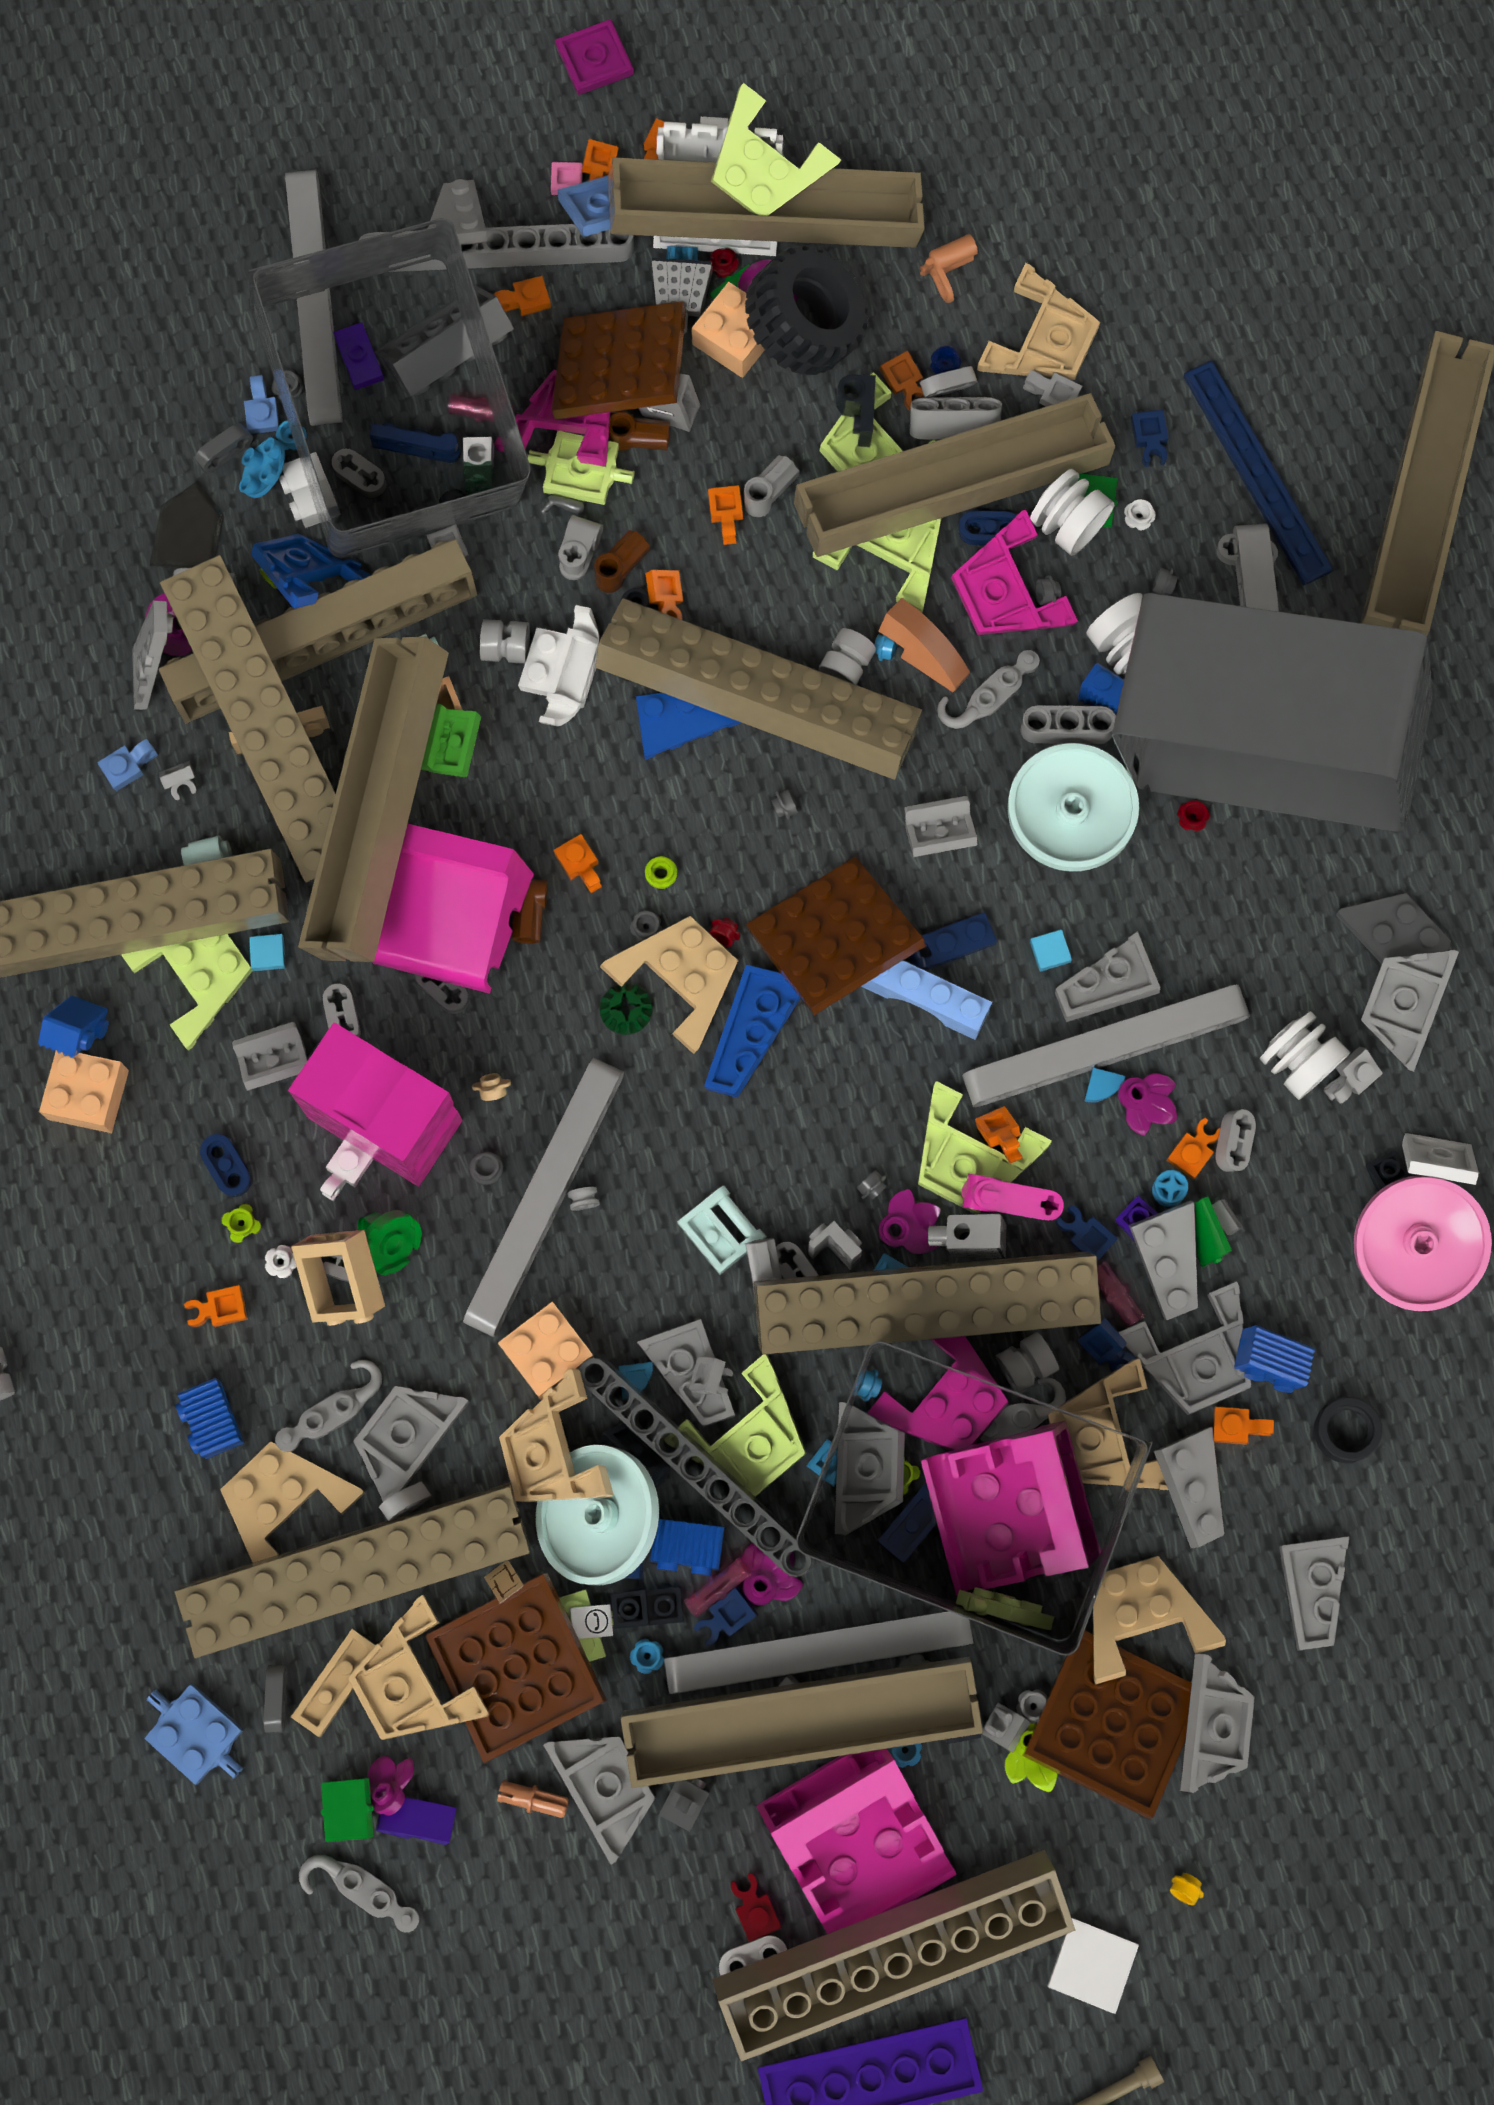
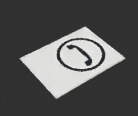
M610 1604L570 1608L571 1624L578 1639L613 1636Z

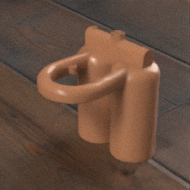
M967 234L932 250L925 264L920 267V275L930 274L942 299L946 303L954 301V294L945 273L974 261V255L978 254V250L973 237Z

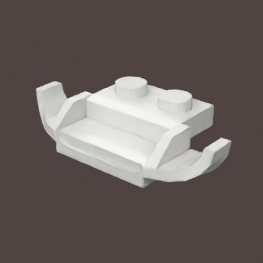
M575 606L573 629L568 628L567 634L536 628L518 686L521 691L547 696L546 699L549 704L544 716H540L539 722L542 724L561 726L571 720L580 708H584L596 670L598 643L600 641L599 631L591 608Z

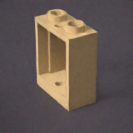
M364 1230L314 1234L291 1246L312 1323L327 1322L329 1326L343 1323L346 1320H354L356 1324L372 1320L374 1318L373 1314L385 1307ZM342 1255L355 1304L334 1305L321 1257Z

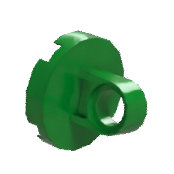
M393 1210L383 1215L378 1212H372L358 1220V1230L365 1231L375 1271L380 1275L393 1274L404 1268L410 1262L407 1257L412 1249L418 1250L422 1237L420 1224L405 1211Z

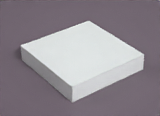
M1405 1133L1402 1147L1408 1173L1476 1185L1479 1171L1471 1144Z
M1072 1918L1076 1931L1064 1936L1047 1987L1116 2014L1139 1945Z

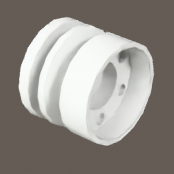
M1074 469L1067 470L1045 490L1030 517L1033 525L1036 527L1043 525L1042 532L1045 535L1051 534L1060 527L1055 542L1071 556L1081 551L1105 524L1114 508V502L1100 490H1094L1084 497L1089 481L1086 479L1078 481L1079 473Z
M1141 593L1129 595L1112 605L1090 625L1086 632L1099 652L1111 650L1106 661L1109 666H1115L1113 670L1121 678H1125L1143 597Z
M1312 1012L1290 1022L1270 1041L1268 1048L1260 1057V1060L1265 1065L1277 1056L1281 1059L1271 1070L1273 1074H1277L1287 1067L1292 1071L1284 1085L1298 1100L1317 1086L1351 1053L1336 1037L1329 1039L1323 1044L1318 1041L1326 1026L1320 1024L1310 1032L1307 1028L1317 1018Z

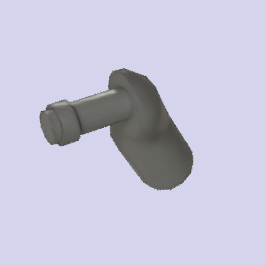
M550 495L548 497L549 501L540 509V512L545 515L555 505L566 511L582 514L584 504L570 498Z

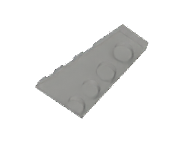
M153 601L132 649L134 709L143 710L148 708L163 648L167 642V633L172 632L173 617L172 614L167 613V601Z

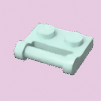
M725 1186L717 1189L677 1221L678 1225L719 1275L747 1254L745 1243L766 1238L761 1229L756 1230L729 1197L731 1193ZM719 1205L746 1237L743 1242L739 1244L712 1212L711 1209Z

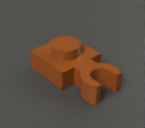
M908 351L880 366L879 370L894 396L901 392L905 395L904 405L907 410L910 411L913 396L925 398L922 388L917 385L923 379V376Z

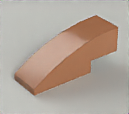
M901 598L886 613L879 632L904 648L901 656L903 660L952 692L966 680L970 671L959 653L944 634L918 609Z

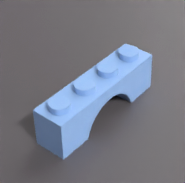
M903 960L861 986L887 999L894 998L914 1004L937 1017L946 1027L976 1040L992 1005L991 1001Z

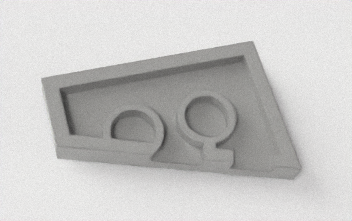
M1349 1537L1279 1547L1297 1651L1334 1646L1340 1606V1590L1344 1578V1562Z

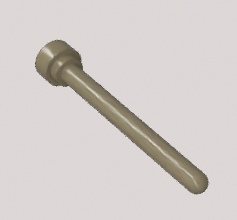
M1150 2055L1138 2062L1139 2066L1134 2068L1135 2072L1074 2105H1107L1140 2086L1143 2089L1149 2086L1153 2089L1164 2083V2080Z

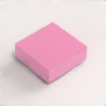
M552 162L551 195H558V189L582 183L583 172L581 170L583 164Z

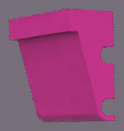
M407 824L375 960L372 963L490 994L492 988L488 985V973L491 967L496 969L500 967L513 932L509 927L510 914L512 910L520 912L534 875L514 849Z
M1066 1420L940 1453L921 1460L956 1596L959 1590L968 1591L975 1587L990 1589L1023 1582L1030 1577L1045 1574L1046 1577L1088 1568L1100 1556L1101 1550Z
M887 1748L839 1756L756 1805L769 1832L827 1934L914 1901L957 1875Z

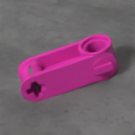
M968 1173L967 1181L962 1187V1207L993 1213L1002 1212L1047 1221L1058 1218L1064 1208L1062 1197L1057 1192L1004 1182L1001 1179ZM1042 1201H1046L1045 1207H1041Z

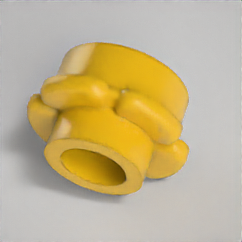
M1183 1873L1182 1876H1174L1172 1878L1173 1885L1170 1892L1178 1900L1188 1905H1195L1198 1898L1204 1897V1893L1200 1888L1202 1883L1194 1876Z

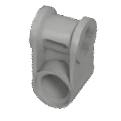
M575 515L571 516L558 553L560 572L565 578L578 580L585 576L593 554L600 543L603 524Z

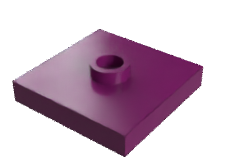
M611 19L555 39L557 51L578 96L634 75L633 66Z

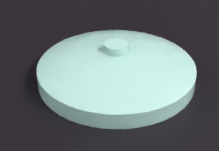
M1060 744L1035 754L1018 771L1008 798L1009 823L1021 847L1038 862L1063 871L1090 870L1111 861L1128 844L1139 816L1138 793L1128 771L1117 759L1107 752L1085 744Z
M605 1445L584 1446L570 1452L575 1474L577 1475L596 1465L606 1466L614 1495L605 1498L537 1501L536 1531L545 1557L558 1573L580 1584L606 1585L617 1582L631 1574L649 1553L658 1528V1496L650 1474L636 1457L616 1447Z

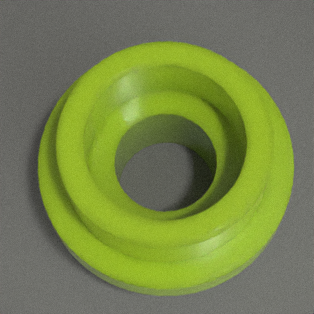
M655 857L646 865V880L654 888H668L676 881L677 867L667 857ZM658 869H665L667 875L664 878H658L655 872Z

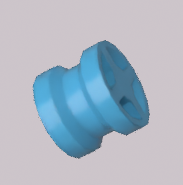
M1175 1170L1162 1172L1152 1186V1196L1158 1204L1164 1207L1178 1205L1188 1191V1182L1185 1176Z

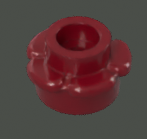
M729 248L724 250L716 249L710 255L711 260L709 262H712V272L718 277L725 278L731 276L739 266L736 253Z
M1189 801L1178 809L1179 824L1187 831L1190 829L1195 832L1201 831L1205 828L1206 821L1209 820V811L1203 803ZM1195 814L1196 818L1192 819L1190 815Z
M724 917L712 921V929L709 934L723 947H731L735 940L738 941L740 939V932L737 931L738 925L733 920Z

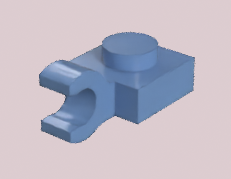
M262 375L250 376L253 400L244 401L247 430L250 434L277 431L279 416L276 398H267L266 383L263 382Z
M145 739L138 743L132 752H129L124 745L97 763L113 789L118 791L143 776L144 774L139 767L157 757L158 754L149 741Z

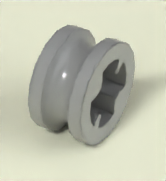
M583 1187L569 1191L568 1198L573 1200L572 1204H570V1209L572 1211H579L599 1206V1199L595 1198V1194L598 1193L597 1188Z

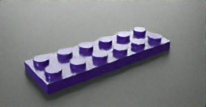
M966 2017L758 2066L765 2105H930L984 2092Z

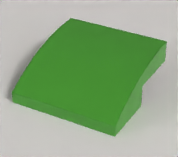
M436 704L421 770L467 777L481 716L476 711L446 709L442 704Z

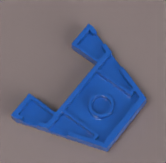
M301 534L255 543L251 552L254 560L295 609L316 604L319 592L307 584L309 582L324 581L325 578L338 575L347 581L362 580L371 576V574L360 569L361 563L353 559L342 561L334 557L328 547Z

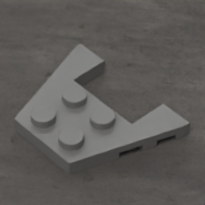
M1237 1282L1208 1294V1298L1222 1327L1165 1352H1159L1145 1321L1118 1332L1127 1342L1125 1348L1136 1358H1140L1141 1365L1187 1415L1251 1388V1380L1244 1377L1245 1372L1234 1368L1244 1323L1239 1299L1240 1289Z

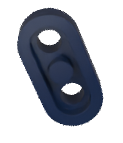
M969 511L961 517L958 533L960 538L969 545L985 546L1000 532L1001 528L1006 527L1017 515L1005 511ZM974 526L977 527L980 531L976 534H972L969 532L968 529Z
M220 1134L207 1137L200 1146V1156L218 1188L229 1197L244 1195L251 1186L252 1178L233 1143L226 1136ZM223 1148L224 1155L221 1158H214L213 1152L215 1149ZM235 1175L240 1176V1183L237 1186H230V1178Z

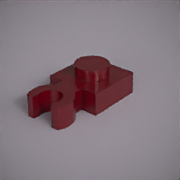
M752 1873L748 1874L751 1887L747 1891H740L736 1882H731L733 1894L742 1899L744 1903L735 1908L749 1943L782 1928L768 1894L757 1897V1880Z

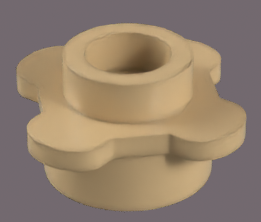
M497 1073L487 1074L480 1078V1082L473 1084L472 1089L474 1091L479 1090L480 1097L484 1101L497 1100L507 1094L506 1087L511 1085V1081L509 1079H502Z

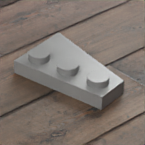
M458 179L451 183H443L430 221L444 218L452 222L460 245L487 242L486 228L474 180ZM436 224L429 225L428 228L436 226Z
M1137 931L1128 937V941L1121 946L1111 949L1098 962L1090 967H1085L1058 986L1055 990V995L1064 1018L1068 1022L1159 994L1160 985Z
M1189 1201L1129 1225L1165 1320L1198 1308L1194 1202Z
M701 1319L637 1342L703 1428L735 1416L728 1394H702L689 1390L698 1357L715 1358ZM721 1377L719 1385L725 1388L724 1382Z
M1204 1428L1155 1450L1156 1459L1190 1547L1198 1548L1224 1536L1213 1428Z

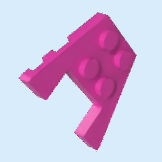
M553 370L529 399L531 404L522 415L517 414L515 416L524 448L526 449L534 428L585 434L576 454L580 463L606 466L610 412L555 419L552 413L557 370ZM498 437L494 445L498 451L504 452L500 437Z
M1027 510L1021 511L951 577L977 635L1073 626L1078 622L1067 596L1057 599L1054 603L1051 602L1042 607L1035 608L1009 550L1038 536Z
M965 1336L930 1339L956 1360L951 1368L997 1385ZM948 1370L913 1413L904 1408L886 1392L882 1394L867 1413L905 1434L913 1435L924 1439L928 1443L952 1451L975 1445L1009 1403L1000 1389Z

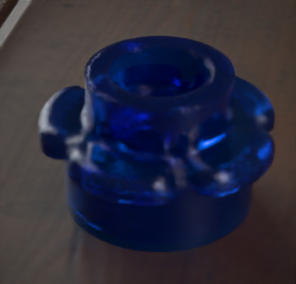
M940 347L931 355L932 363L930 367L935 374L960 368L961 359L952 347ZM948 361V364L944 365L942 362Z

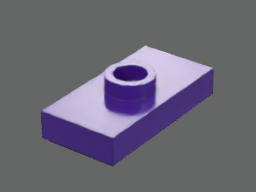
M362 322L333 332L355 390L384 380Z

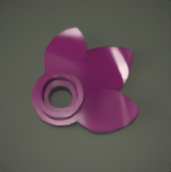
M1152 1073L1143 1079L1137 1077L1126 1079L1119 1086L1118 1099L1126 1108V1122L1137 1134L1145 1136L1149 1131L1151 1122L1165 1125L1177 1120L1176 1107L1172 1100L1167 1097L1176 1086L1171 1078L1162 1074ZM1133 1088L1139 1091L1140 1096L1138 1099L1132 1096Z
M903 1190L895 1194L890 1200L888 1215L881 1220L878 1227L879 1236L886 1245L892 1247L903 1246L913 1254L931 1252L938 1246H929L928 1230L929 1226H933L937 1221L941 1209L931 1203L920 1202L915 1204L911 1190ZM894 1223L899 1225L901 1229L900 1234L896 1237L889 1233V1227Z
M751 1543L745 1549L740 1561V1569L745 1577L742 1591L750 1603L762 1606L770 1603L773 1599L788 1601L798 1595L803 1587V1583L798 1578L786 1574L754 1543ZM792 1552L789 1560L794 1568L795 1557ZM761 1582L766 1586V1590L759 1592L755 1589L754 1584Z
M381 1756L370 1766L367 1776L370 1783L371 1804L374 1806V1811L378 1814L393 1815L402 1807L405 1801L403 1788L412 1779L414 1773V1762L411 1758L405 1759L396 1765L389 1756Z

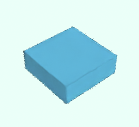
M1062 930L1030 939L1040 972L1071 963L1072 958Z
M282 934L249 937L251 969L253 971L286 968L284 936Z

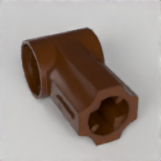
M617 412L611 415L609 441L619 443L620 451L628 450L632 447L668 450L670 421L633 418L626 412ZM624 428L628 430V433L623 435L615 433L618 429Z
M628 530L608 553L597 557L594 564L595 582L601 591L613 593L619 590L623 585V579L650 551V545L642 535L636 531ZM612 570L616 572L611 576H606L602 574L604 571Z
M531 880L520 912L514 911L513 941L522 944L541 943L543 909H546L547 899H545L548 894L547 880Z

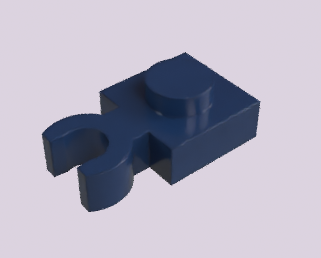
M1164 411L1132 413L1131 423L1136 448L1145 447L1142 456L1144 467H1149V456L1152 454L1159 456L1161 465H1165L1167 451L1162 444H1167L1168 433Z
M1070 1205L1067 1211L1073 1215L1074 1222L1068 1224L1059 1217L1055 1223L1060 1230L1072 1232L1075 1235L1069 1243L1079 1252L1089 1251L1096 1255V1260L1098 1261L1116 1242L1117 1238L1093 1216L1085 1223L1082 1220L1080 1210Z
M1106 1318L1101 1320V1324H1095L1085 1331L1077 1340L1099 1365L1107 1361L1110 1364L1111 1373L1122 1367L1121 1364L1125 1365L1131 1360L1136 1359L1133 1354L1123 1351L1127 1342Z
M736 1587L709 1608L714 1618L699 1621L693 1629L698 1631L704 1626L709 1627L712 1630V1636L704 1644L710 1646L719 1640L723 1629L730 1637L759 1614L745 1598L739 1587Z

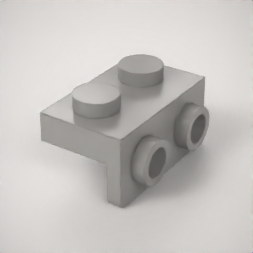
M968 796L905 807V827L913 857L977 846V835L970 815Z
M295 1022L248 1035L232 1042L247 1091L298 1075L308 1061L305 1046Z
M835 1221L828 1227L824 1223L821 1224L809 1236L811 1240L809 1241L808 1255L812 1259L828 1246L850 1270L860 1262L862 1250L859 1246L862 1244L861 1241L850 1229L844 1232Z

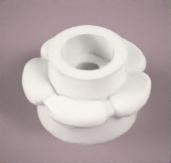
M1135 500L1125 508V522L1130 528L1136 527L1138 530H1145L1155 520V511L1146 500ZM1140 513L1142 517L1138 518L1136 515Z
M279 1245L276 1249L271 1248L266 1253L265 1260L267 1264H265V1269L271 1276L277 1275L279 1278H286L297 1267L292 1249L286 1245ZM282 1258L284 1263L280 1265L278 1260Z

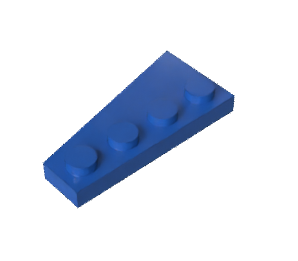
M664 693L636 696L645 760L655 757L656 754L666 750L681 747L684 743L697 738L712 735L713 732L720 729L730 728L742 723Z
M750 965L745 966L704 1085L707 1090L736 1098L741 1094L800 1000L799 995L781 973Z

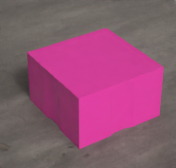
M333 1022L288 1089L308 1119L340 1139L351 1143L372 1156L377 1162L420 1187L462 1122L459 1112L453 1106L454 1102L449 1092L394 1060Z

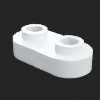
M767 1935L730 1949L724 1953L720 1960V1975L731 1972L730 1964L733 1961H740L745 1967L764 1959L763 1952L766 1948H773L778 1954L787 1950L786 1945L780 1938Z

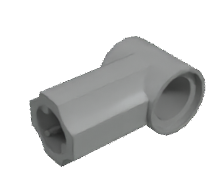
M778 455L758 477L747 481L744 488V508L749 515L762 517L768 514L772 503L799 476V470L792 460L786 456ZM761 495L764 498L758 500L752 498V496Z
M774 1238L759 1239L745 1243L754 1295V1281L782 1279Z

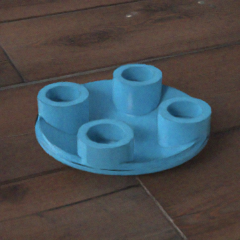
M269 437L255 449L248 448L242 457V464L245 467L239 484L240 492L251 498H259L274 486L282 472L285 460L284 446L280 441Z

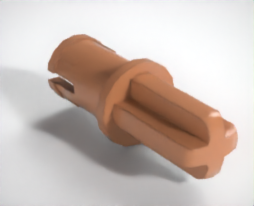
M508 1780L502 1781L499 1789L502 1793L498 1794L497 1801L500 1803L504 1802L526 1808L527 1813L537 1811L559 1818L565 1816L569 1805L567 1797L538 1790L537 1785L530 1788L508 1782Z

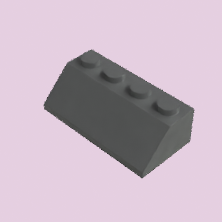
M475 285L474 290L491 344H498L514 328L497 296ZM456 299L374 352L400 389L410 396L423 394L430 388L431 383L439 378L443 379L452 375L456 371L455 367L464 361L469 362L475 359Z

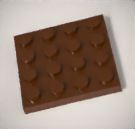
M679 301L564 318L552 404V413L555 419L677 403L686 319L684 302Z
M856 857L746 924L750 934L813 1015L821 1012L926 946L923 937Z
M544 1573L526 1582L522 1588L503 1602L499 1603L496 1598L425 1635L453 1697L455 1698L468 1689L476 1687L491 1714L485 1718L465 1722L483 1763L607 1701L548 1573Z
M1084 1630L1078 1649L1073 1654L1066 1655L1022 1756L1151 1820L1156 1813L1186 1741L1192 1683L1118 1647L1126 1669V1676L1095 1684L1094 1635Z

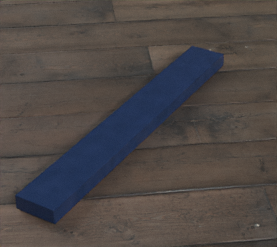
M1211 360L1184 373L1183 378L1303 586L1330 574L1333 570L1332 566L1213 361Z

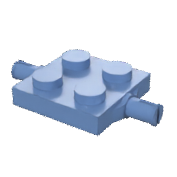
M190 1684L181 1696L172 1702L165 1698L157 1689L151 1693L152 1696H149L147 1701L159 1710L161 1715L157 1724L144 1738L195 1785L199 1784L207 1773L217 1766L225 1770L233 1779L238 1776L243 1767L228 1755L234 1741L244 1731L235 1720L195 1684Z

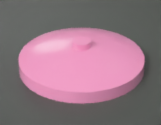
M1423 1175L1402 1178L1378 1191L1362 1210L1354 1233L1355 1259L1361 1275L1367 1284L1389 1303L1413 1311L1441 1309L1464 1298L1483 1277L1491 1255L1492 1239L1490 1226L1479 1203L1460 1186L1445 1179Z

